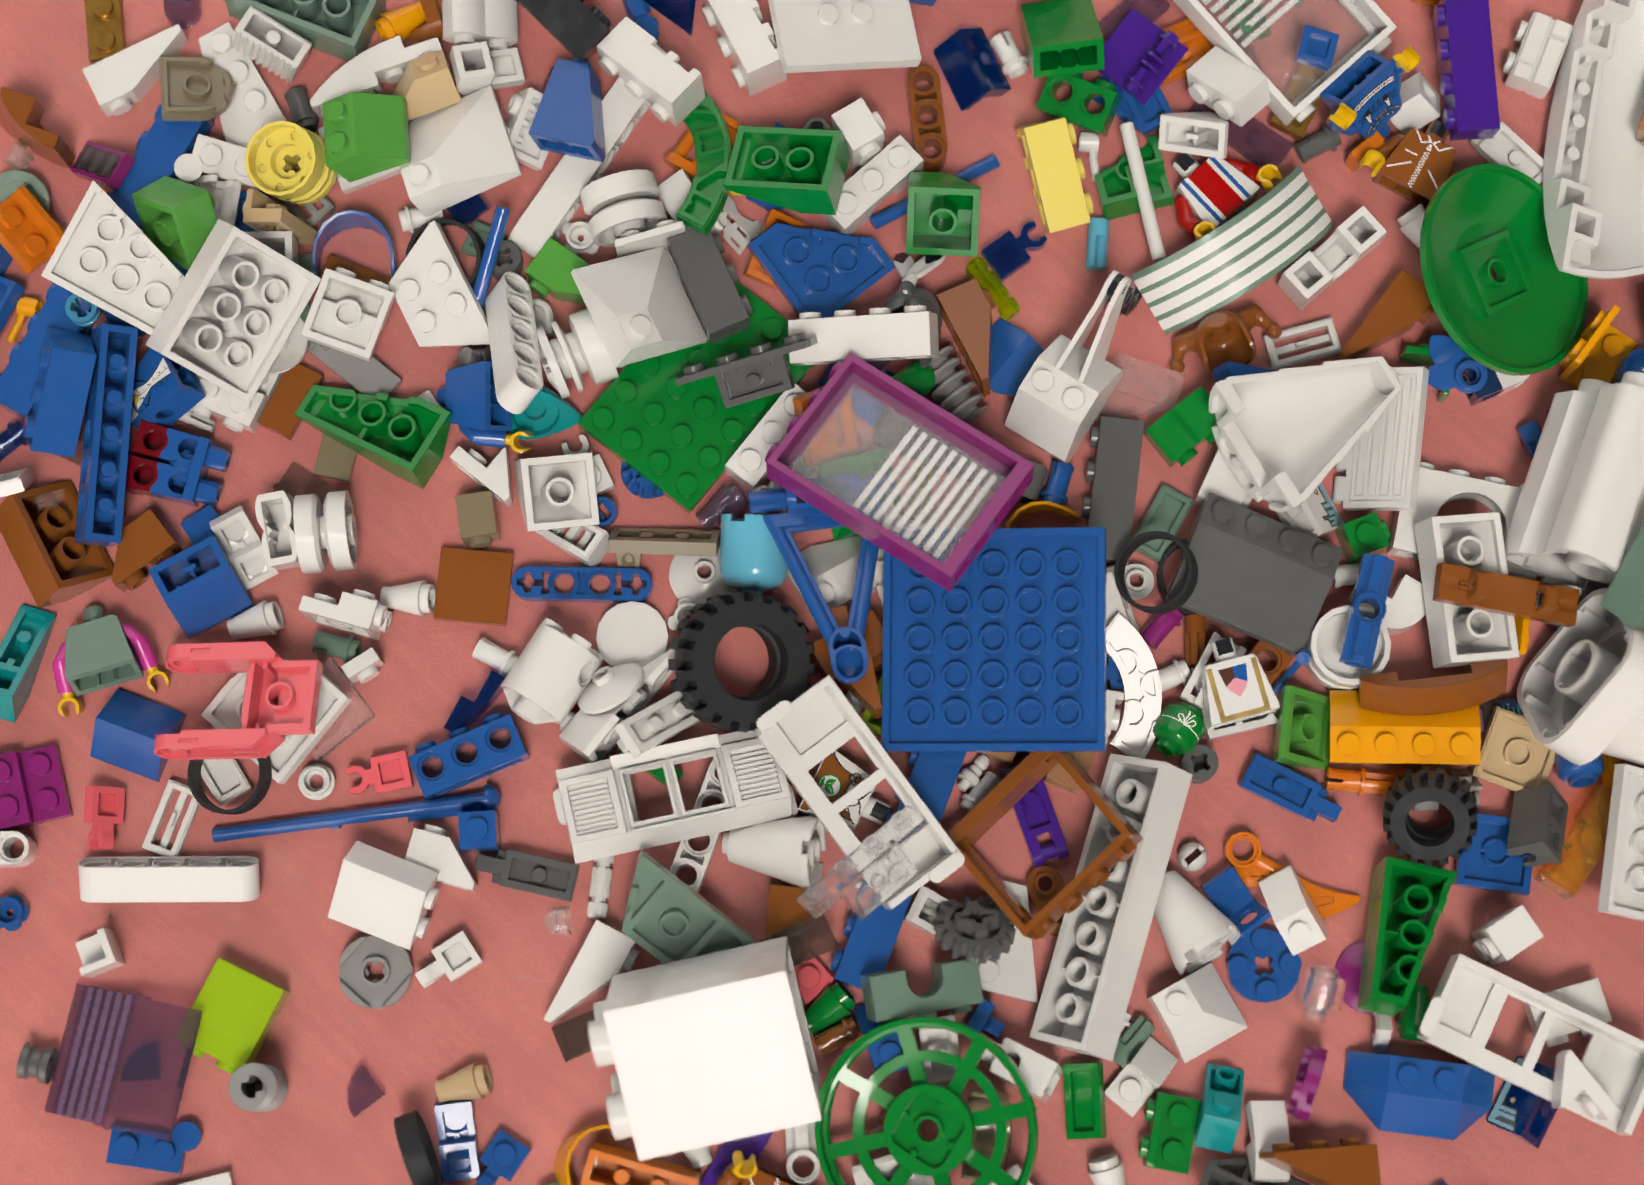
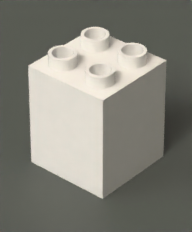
M787 936L613 975L607 999L593 1003L595 1021L588 1022V1031L597 1067L616 1064L617 1073L611 1074L613 1094L606 1095V1105L612 1133L616 1141L630 1137L634 1138L639 1161L821 1120L820 1075Z

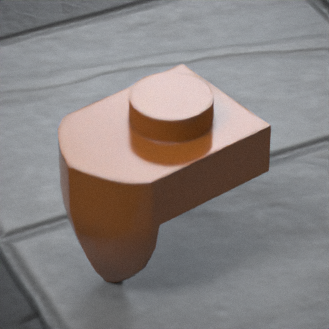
M420 0L427 23L413 30L407 36V40L411 42H424L438 37V40L443 39L442 0Z

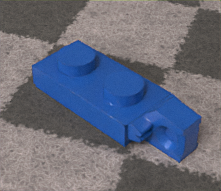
M1257 753L1254 754L1239 785L1240 788L1302 819H1308L1313 822L1318 815L1334 823L1342 810V807L1326 800L1328 791L1322 789V785Z

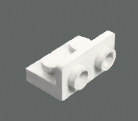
M529 87L518 94L515 93L511 97L506 112L510 114L505 125L517 161L535 171L542 170L549 151L540 150L528 133L543 93Z

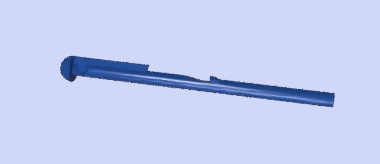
M485 785L484 792L217 827L212 828V837L214 842L321 828L338 829L346 824L408 817V822L458 816V812L496 810L501 803V795L494 786Z

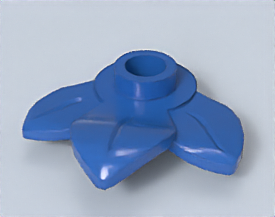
M1432 335L1430 337L1429 354L1434 365L1427 368L1429 370L1428 384L1442 391L1456 388L1460 392L1467 394L1475 393L1484 387L1488 378L1485 366L1466 354L1451 337L1444 335ZM1465 369L1474 371L1475 379L1473 382H1466L1462 378V373Z

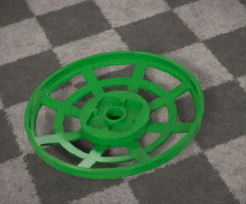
M915 1017L900 1019L879 1026L860 1037L843 1052L831 1068L821 1089V1120L815 1121V1140L817 1156L824 1177L829 1185H846L838 1170L835 1159L857 1154L865 1173L875 1185H906L913 1173L921 1176H934L935 1185H951L949 1171L958 1167L963 1161L982 1173L971 1185H988L990 1181L997 1185H1027L1032 1175L1038 1150L1039 1129L1036 1107L1029 1086L1017 1065L999 1045L985 1034L965 1024L945 1018ZM912 1029H945L962 1034L973 1041L964 1058L943 1051H919ZM898 1034L904 1054L883 1064L872 1074L869 1080L848 1069L854 1060L869 1046L888 1035ZM986 1049L995 1055L1009 1071L1020 1091L1023 1102L1003 1106L993 1084L983 1072L976 1068ZM923 1062H940L957 1068L947 1087L928 1083ZM903 1066H908L913 1084L912 1088L907 1089L896 1097L879 1086L891 1073ZM970 1077L984 1091L992 1108L972 1112L967 1102L960 1096ZM841 1082L860 1093L853 1114V1139L831 1144V1108L836 1090ZM870 1100H873L888 1110L884 1122V1132L865 1135L866 1113ZM1027 1117V1152L1022 1171L1016 1180L1000 1168L1007 1145L1006 1121ZM925 1119H931L938 1125L939 1134L935 1140H928L921 1134L920 1127ZM995 1123V1146L991 1159H988L973 1148L975 1127ZM888 1147L892 1157L900 1164L890 1181L885 1178L875 1165L870 1155V1150Z

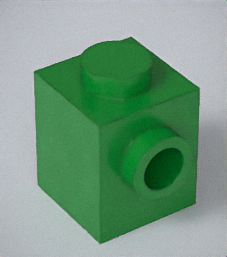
M1376 512L1342 524L1335 532L1348 564L1360 562L1364 553L1382 554L1389 547L1388 540L1391 539L1386 522L1383 519L1379 520Z

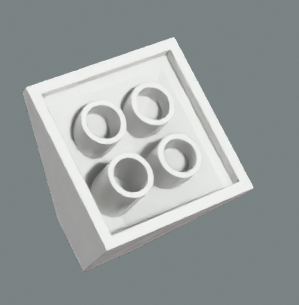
M491 85L462 97V102L408 122L410 162L400 165V171L409 199L425 217L522 175L494 89Z
M664 246L572 270L571 275L615 368L702 344L708 340Z

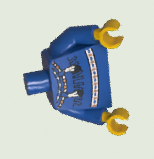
M1411 45L1406 46V49L1401 54L1396 53L1393 55L1390 61L1370 50L1364 53L1320 93L1321 98L1332 111L1326 122L1328 128L1347 136L1356 133L1363 138H1370L1378 131L1385 138L1390 133V126L1387 121L1400 111L1402 107L1399 93L1402 73L1404 71L1406 73L1412 71L1421 62L1422 57Z

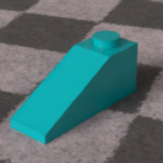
M21 604L0 644V719L15 723L31 693L56 621V614Z

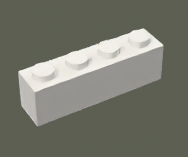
M924 305L905 306L904 313L891 314V308L869 309V315L856 316V310L834 311V317L821 318V312L799 313V319L788 320L789 336L804 332L806 338L816 336L818 341L813 346L790 352V364L803 366L836 364L839 361L843 363L850 353L865 362L939 358L938 317L936 313L926 311V306Z

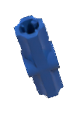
M1365 553L1362 555L1352 603L1348 608V622L1339 662L1348 666L1372 668L1381 622L1386 614V599L1395 563L1394 560L1386 556ZM1359 604H1370L1375 610V618H1363L1359 613Z

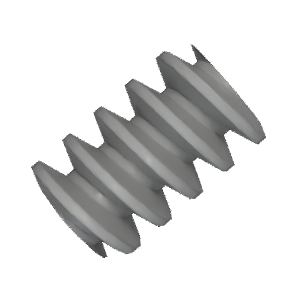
M951 345L939 350V358H932L929 364L936 378L935 386L932 389L936 390L931 396L934 402H942L939 407L968 423L984 414L989 409V405L982 407L976 405L983 395L982 393L970 395L969 392L976 383L975 381L963 383L962 379L969 371L968 369L956 371L955 367L962 359L961 357L949 359L948 355L955 348Z
M249 1063L239 1067L232 1074L228 1088L233 1103L239 1108L247 1111L266 1112L273 1111L281 1106L287 1096L288 1083L283 1072L275 1066ZM263 1082V1091L255 1093V1084Z

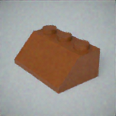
M71 481L12 494L0 505V532L38 608L68 601L112 578L114 566L103 546L74 543L78 495Z

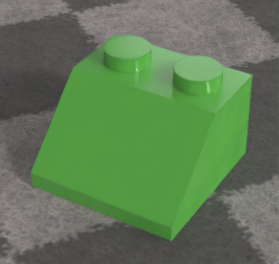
M351 92L323 102L325 157L328 168L347 181L353 182L410 162L406 98L397 95Z
M163 176L133 193V201L144 234L171 262L185 270H189L217 222L214 211L215 203L208 190Z

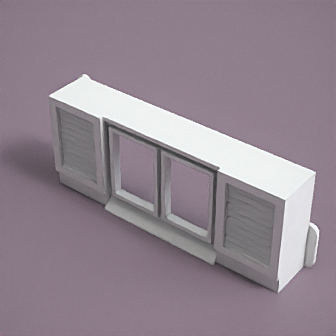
M829 675L791 703L783 700L757 719V728L753 730L886 910L895 908L931 880L934 883L943 881L964 864V855L958 850ZM854 737L877 770L831 804L808 771ZM885 779L908 809V812L866 844L862 845L839 813Z
M736 731L722 735L716 733L656 746L635 759L630 752L609 756L610 759L555 770L559 789L553 792V800L559 823L567 825L575 864L783 818H795L798 815V807L791 784L787 783L785 773L754 731ZM713 757L725 803L685 811L674 765ZM663 767L674 814L634 822L623 776Z
M1462 954L1450 956L1419 1026L1417 1038L1552 1103L1554 1081L1533 1072V1069L1554 1020L1557 1018L1591 1034L1581 1063L1620 1111L1609 1120H1599L1597 1117L1591 1118L1579 1105L1578 1100L1581 1099L1579 1095L1562 1108L1619 1135H1632L1644 1107V1041ZM1508 995L1544 1012L1521 1066L1485 1049Z

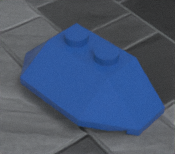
M1346 1051L1343 1089L1379 1131L1455 1140L1492 1108L1495 1075L1478 1067L1464 1064Z

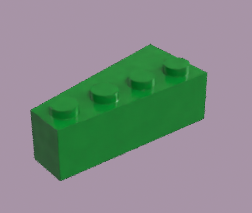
M1388 856L1373 869L1357 1009L1393 1017L1407 1006L1423 964L1422 960L1427 947L1431 944L1435 933V926L1440 914L1443 912L1448 892L1458 872L1433 866H1424V864L1420 863L1414 864Z

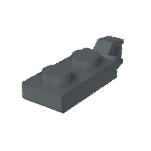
M507 849V851L499 850L497 858L478 854L475 869L493 874L491 882L499 884L501 887L572 902L580 865Z

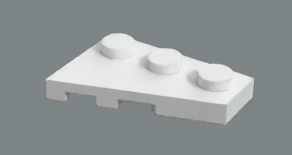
M1001 880L1029 913L1027 886ZM987 893L985 903L989 904L993 899ZM1014 925L1016 929L1014 943L1011 944L1008 954L1001 952L1000 960L997 961L988 956L986 964H982L979 958H977L981 988L983 991L1037 1004L1032 938L1024 937Z

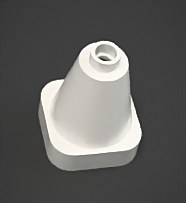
M1601 588L1590 593L1577 606L1576 625L1572 627L1560 626L1527 665L1518 684L1517 701L1536 740L1573 764H1587L1603 753L1644 766V629L1629 627L1600 605L1608 590L1607 588Z

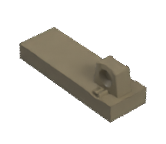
M613 527L608 539V553L616 554L618 568L638 569L641 565L642 554L717 556L720 548L721 530Z

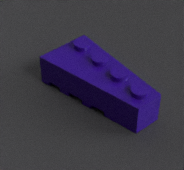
M1440 0L1438 5H1435L1431 17L1440 70L1441 95L1444 96L1445 103L1443 111L1444 129L1449 130L1450 141L1493 138L1500 130L1489 0Z

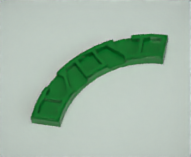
M704 89L705 99L683 120L690 130L695 144L697 172L683 205L676 213L678 222L683 221L684 225L707 236L717 222L729 194V190L724 188V181L732 154V142L718 106L715 105Z

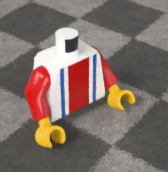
M1184 153L1172 165L1184 178L1178 185L1175 193L1174 206L1178 225L1190 236L1196 238V241L1235 217L1256 198L1260 189L1257 184H1262L1265 191H1271L1274 186L1270 179H1283L1277 166L1267 164L1261 167L1230 157L1225 159L1209 157L1200 165L1190 154Z

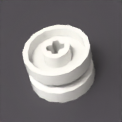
M635 169L607 175L591 182L579 193L585 214L592 216L588 225L593 243L598 246H615L614 240L620 239L621 234L630 230L644 232L655 229L654 226L657 223L667 220L663 203L655 200L659 194V189L654 172L649 170Z
M348 490L328 492L324 499V510L320 499L315 493L296 495L293 503L294 535L298 561L303 574L323 572L327 566L328 556L330 563L336 571L355 569L358 560L357 526Z
M1350 605L1334 608L1322 616L1314 624L1304 648L1311 652V660L1306 664L1307 670L1316 682L1330 690L1359 689V676L1381 673L1390 658L1391 640L1387 627L1381 622L1371 669L1356 668L1339 662ZM1359 607V613L1363 618H1375L1374 613L1364 607Z

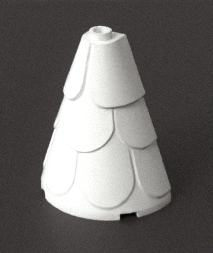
M1383 356L1324 361L1318 366L1283 368L1275 372L1231 376L1215 383L1210 392L1209 412L1211 414L1215 413L1217 425L1211 428L1225 463L1243 489L1257 502L1264 499L1270 503V510L1287 512L1304 503L1330 470L1341 462L1356 440L1369 431L1402 386L1398 381L1396 371L1387 364Z

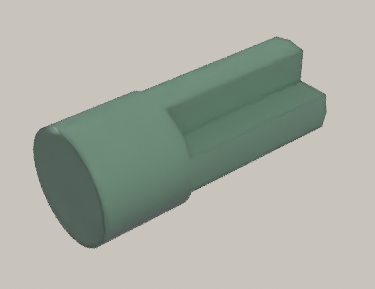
M1138 1014L1130 1027L1119 1038L1113 1062L1124 1069L1156 1028Z

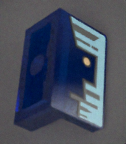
M1516 1057L1514 1063L1521 1066L1524 1057ZM1536 1062L1533 1072L1554 1081L1555 1070ZM1505 1081L1486 1120L1491 1125L1510 1132L1526 1144L1539 1149L1557 1109H1552L1551 1102Z

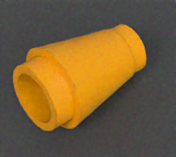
M418 1L415 4L381 13V18L375 21V26L383 41L400 35L403 42L413 30L427 21L421 2Z

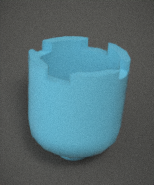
M721 514V576L725 583L733 588L742 589V592H759L763 595V591L775 590L780 587L787 577L788 567L763 520V517L767 515L745 514L744 518H734L733 521V514Z

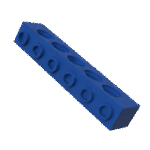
M102 323L92 329L91 340L97 356L85 408L74 542L77 544L112 547L121 543L138 328Z

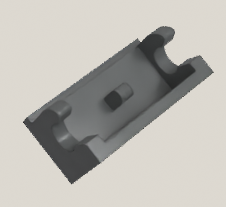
M1551 783L1514 792L1506 850L1511 856L1524 853L1533 854L1534 856L1524 858V866L1533 867L1552 862L1553 864L1561 863L1569 805Z

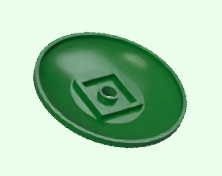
M1499 164L1475 165L1459 171L1444 181L1428 204L1420 233L1422 276L1430 302L1441 324L1466 354L1493 371L1513 376H1525L1551 368L1567 356L1583 329L1588 306V278L1558 270L1548 240L1544 216L1543 187L1526 174ZM1491 267L1494 269L1496 273V281L1493 279L1491 275Z

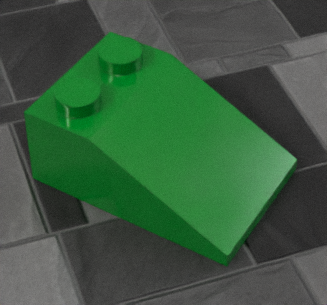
M739 126L724 181V188L799 213L836 215L850 159V153L843 133L839 130Z

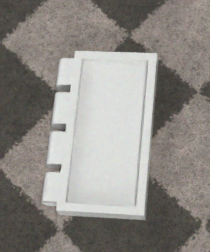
M1424 366L1392 367L1396 371L1398 381L1402 387L1369 431L1356 440L1341 462L1336 465L1335 471L1346 473V476L1335 477L1333 503L1343 504V508L1347 511H1416L1429 370Z

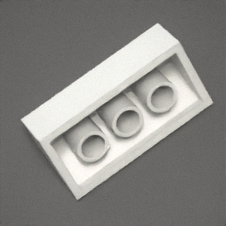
M1500 512L1435 516L1415 524L1433 669L1469 666L1470 663L1508 660L1520 657L1514 616L1432 601L1436 565L1444 562L1508 575Z

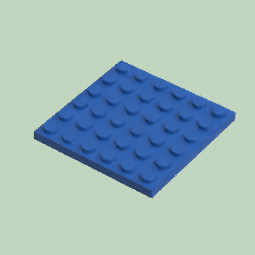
M1105 527L997 529L951 592L884 551L882 747L886 752H1106ZM930 529L919 546L913 544V542L922 530H915L908 540L903 537L907 530H900L898 534L893 530L890 531L943 563L968 529H960L939 558L934 557L933 554L952 529H945L929 552H926L923 548L937 529Z

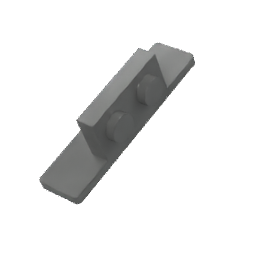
M804 332L783 338L785 345L772 349L769 342L750 348L751 355L738 359L737 353H732L716 358L717 365L705 369L702 362L683 368L684 375L674 380L676 386H680L715 375L726 409L795 388L786 354L813 346L818 341L816 336L806 338Z

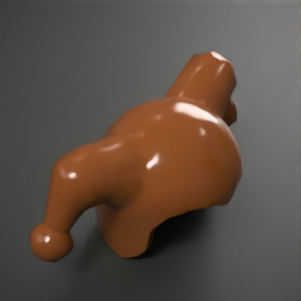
M1250 304L1236 313L1229 311L1213 312L1204 317L1196 328L1185 331L1173 339V361L1170 363V371L1175 374L1182 373L1185 368L1183 358L1190 351L1198 354L1204 368L1210 374H1212L1213 368L1228 361L1247 365L1255 357L1257 351L1251 329L1254 326L1264 328L1271 339L1279 338L1282 334V329L1278 324L1272 323L1262 308L1256 304Z

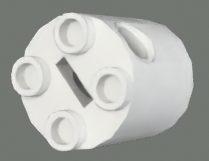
M545 618L542 624L539 625L500 685L504 690L511 710L533 725L550 722L563 724L604 659V656L591 648L592 644L575 633L571 637L562 632L564 629L548 618Z

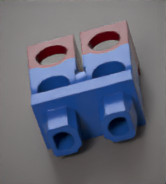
M141 420L132 448V452L136 456L130 455L127 466L125 490L130 494L157 497L197 508L199 503L218 504L222 485L207 481V474L209 469L226 472L231 460V454L215 446L208 438L198 437Z

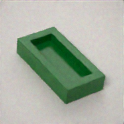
M1103 1063L1063 1064L1067 1140L1107 1138Z

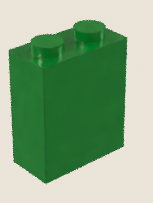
M1053 0L1020 4L1021 33L1034 78L1104 70V38L1091 0Z

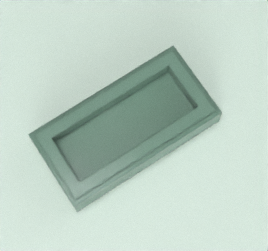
M1162 484L1134 537L1148 531H1162L1176 536L1195 500ZM1167 539L1152 540L1142 544L1135 552L1160 564L1172 541Z

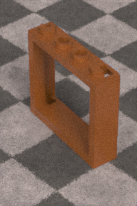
M1031 752L947 833L958 850L964 855V865L1021 934L1024 937L1035 940L1045 938L1057 927L1056 921L1065 913H1071L1076 910L1084 901L1082 896L1092 887L1096 888L1102 885L1110 877L1111 873L1109 871L1119 861L1124 862L1133 856L1137 851L1136 845L1143 839L1068 752ZM1060 763L1120 832V835L1032 918L974 849L973 845L1049 771Z

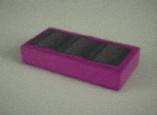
M87 141L70 171L80 178L89 181L94 180L98 184L118 190L135 163V159L127 153Z

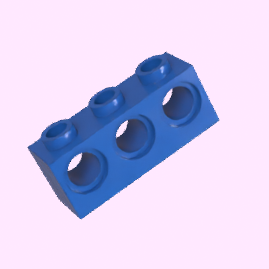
M502 712L490 715L482 720L484 725L473 730H470L468 726L449 733L450 739L437 745L435 741H430L414 749L416 754L408 758L424 797L427 800L438 798L530 759L511 714L504 716ZM500 731H507L511 734V742L504 749H497L492 744L493 737ZM467 745L475 746L477 748L475 760L471 763L460 762V750ZM435 759L441 760L443 763L442 773L435 778L427 777L425 774L427 763Z

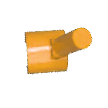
M23 297L18 300L16 320L5 339L6 341L14 344L21 328L26 322V318H31L34 313L41 311L43 307L42 301L29 297Z

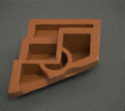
M2 87L0 89V125L35 154L52 163L71 169L76 156L60 135L46 131L40 124L45 109L35 97Z

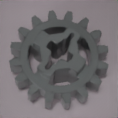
M966 895L963 896V902L961 903L952 898L950 899L949 907L941 905L939 914H936L934 925L935 941H942L941 950L952 949V958L956 959L963 955L966 956L967 963H971L973 958H979L982 964H986L988 956L997 961L1000 960L1001 952L1008 954L1011 944L1014 943L1016 929L1001 909H996L997 904L994 900L986 904L983 903L984 899L982 896L973 901Z

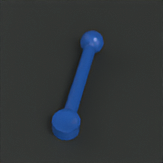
M1300 649L1297 652L1296 661L1272 687L1275 695L1301 665H1306L1310 662L1311 652L1309 650Z

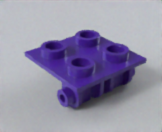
M1132 8L1104 44V70L1097 71L1143 105H1146L1189 49L1178 41L1179 37L1172 31H1163Z

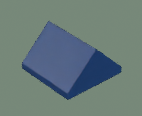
M117 689L95 719L90 757L159 782L168 759L158 757L153 753L155 736L160 734H179L186 714Z

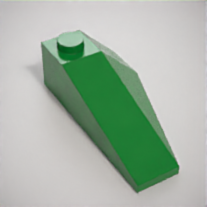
M313 385L294 413L297 418L393 475L422 489L425 488L442 461L452 418L451 412L422 398L410 396L408 399L394 398L385 393H377L376 395L355 393L352 389Z

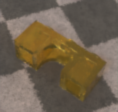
M1605 784L1592 789L1573 818L1576 822L1564 839L1561 863L1543 864L1534 878L1564 899L1576 896L1605 851L1612 789Z

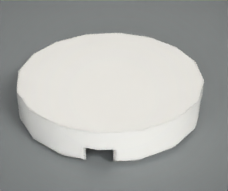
M629 601L617 604L605 613L598 624L596 641L599 653L604 656V660L609 666L614 667L625 663H635L643 668L666 652L669 636L666 622L657 610L646 603Z

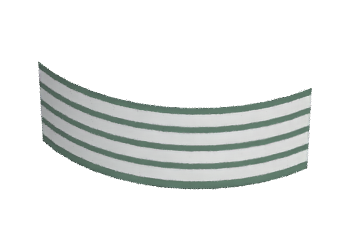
M1298 165L1271 191L1220 227L1178 252L1130 276L1167 335L1215 312L1262 284L1310 249L1334 225Z

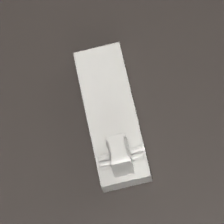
M676 691L614 727L620 736L616 743L623 753L629 751L635 759L700 722V720L694 717L693 710L686 709L680 702L683 695L681 692Z

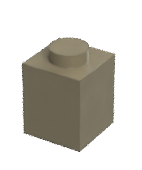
M492 491L456 495L460 536L464 544H471V548H484L491 546L493 540H500L496 503Z

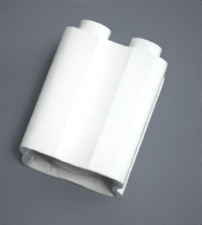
M1625 372L1621 383L1616 384L1596 379H1583L1580 382L1578 391L1571 390L1554 395L1504 540L1506 561L1508 563L1537 574L1539 577L1546 575L1592 593L1601 588H1609L1644 524V373Z

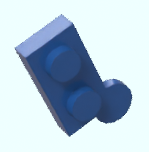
M191 1121L177 1124L172 1134L113 1125L106 1163L182 1174L185 1161L184 1153L185 1151H192L200 1145L202 1131L196 1123Z

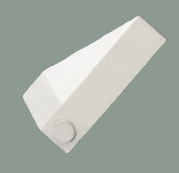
M922 522L916 530H923L925 526ZM860 535L810 546L801 552L829 608L846 605L847 608L851 607L862 543ZM788 569L787 578L789 582L791 583L800 600L804 604L811 618L815 622L800 590L798 589ZM875 576L873 581L872 593L877 591Z

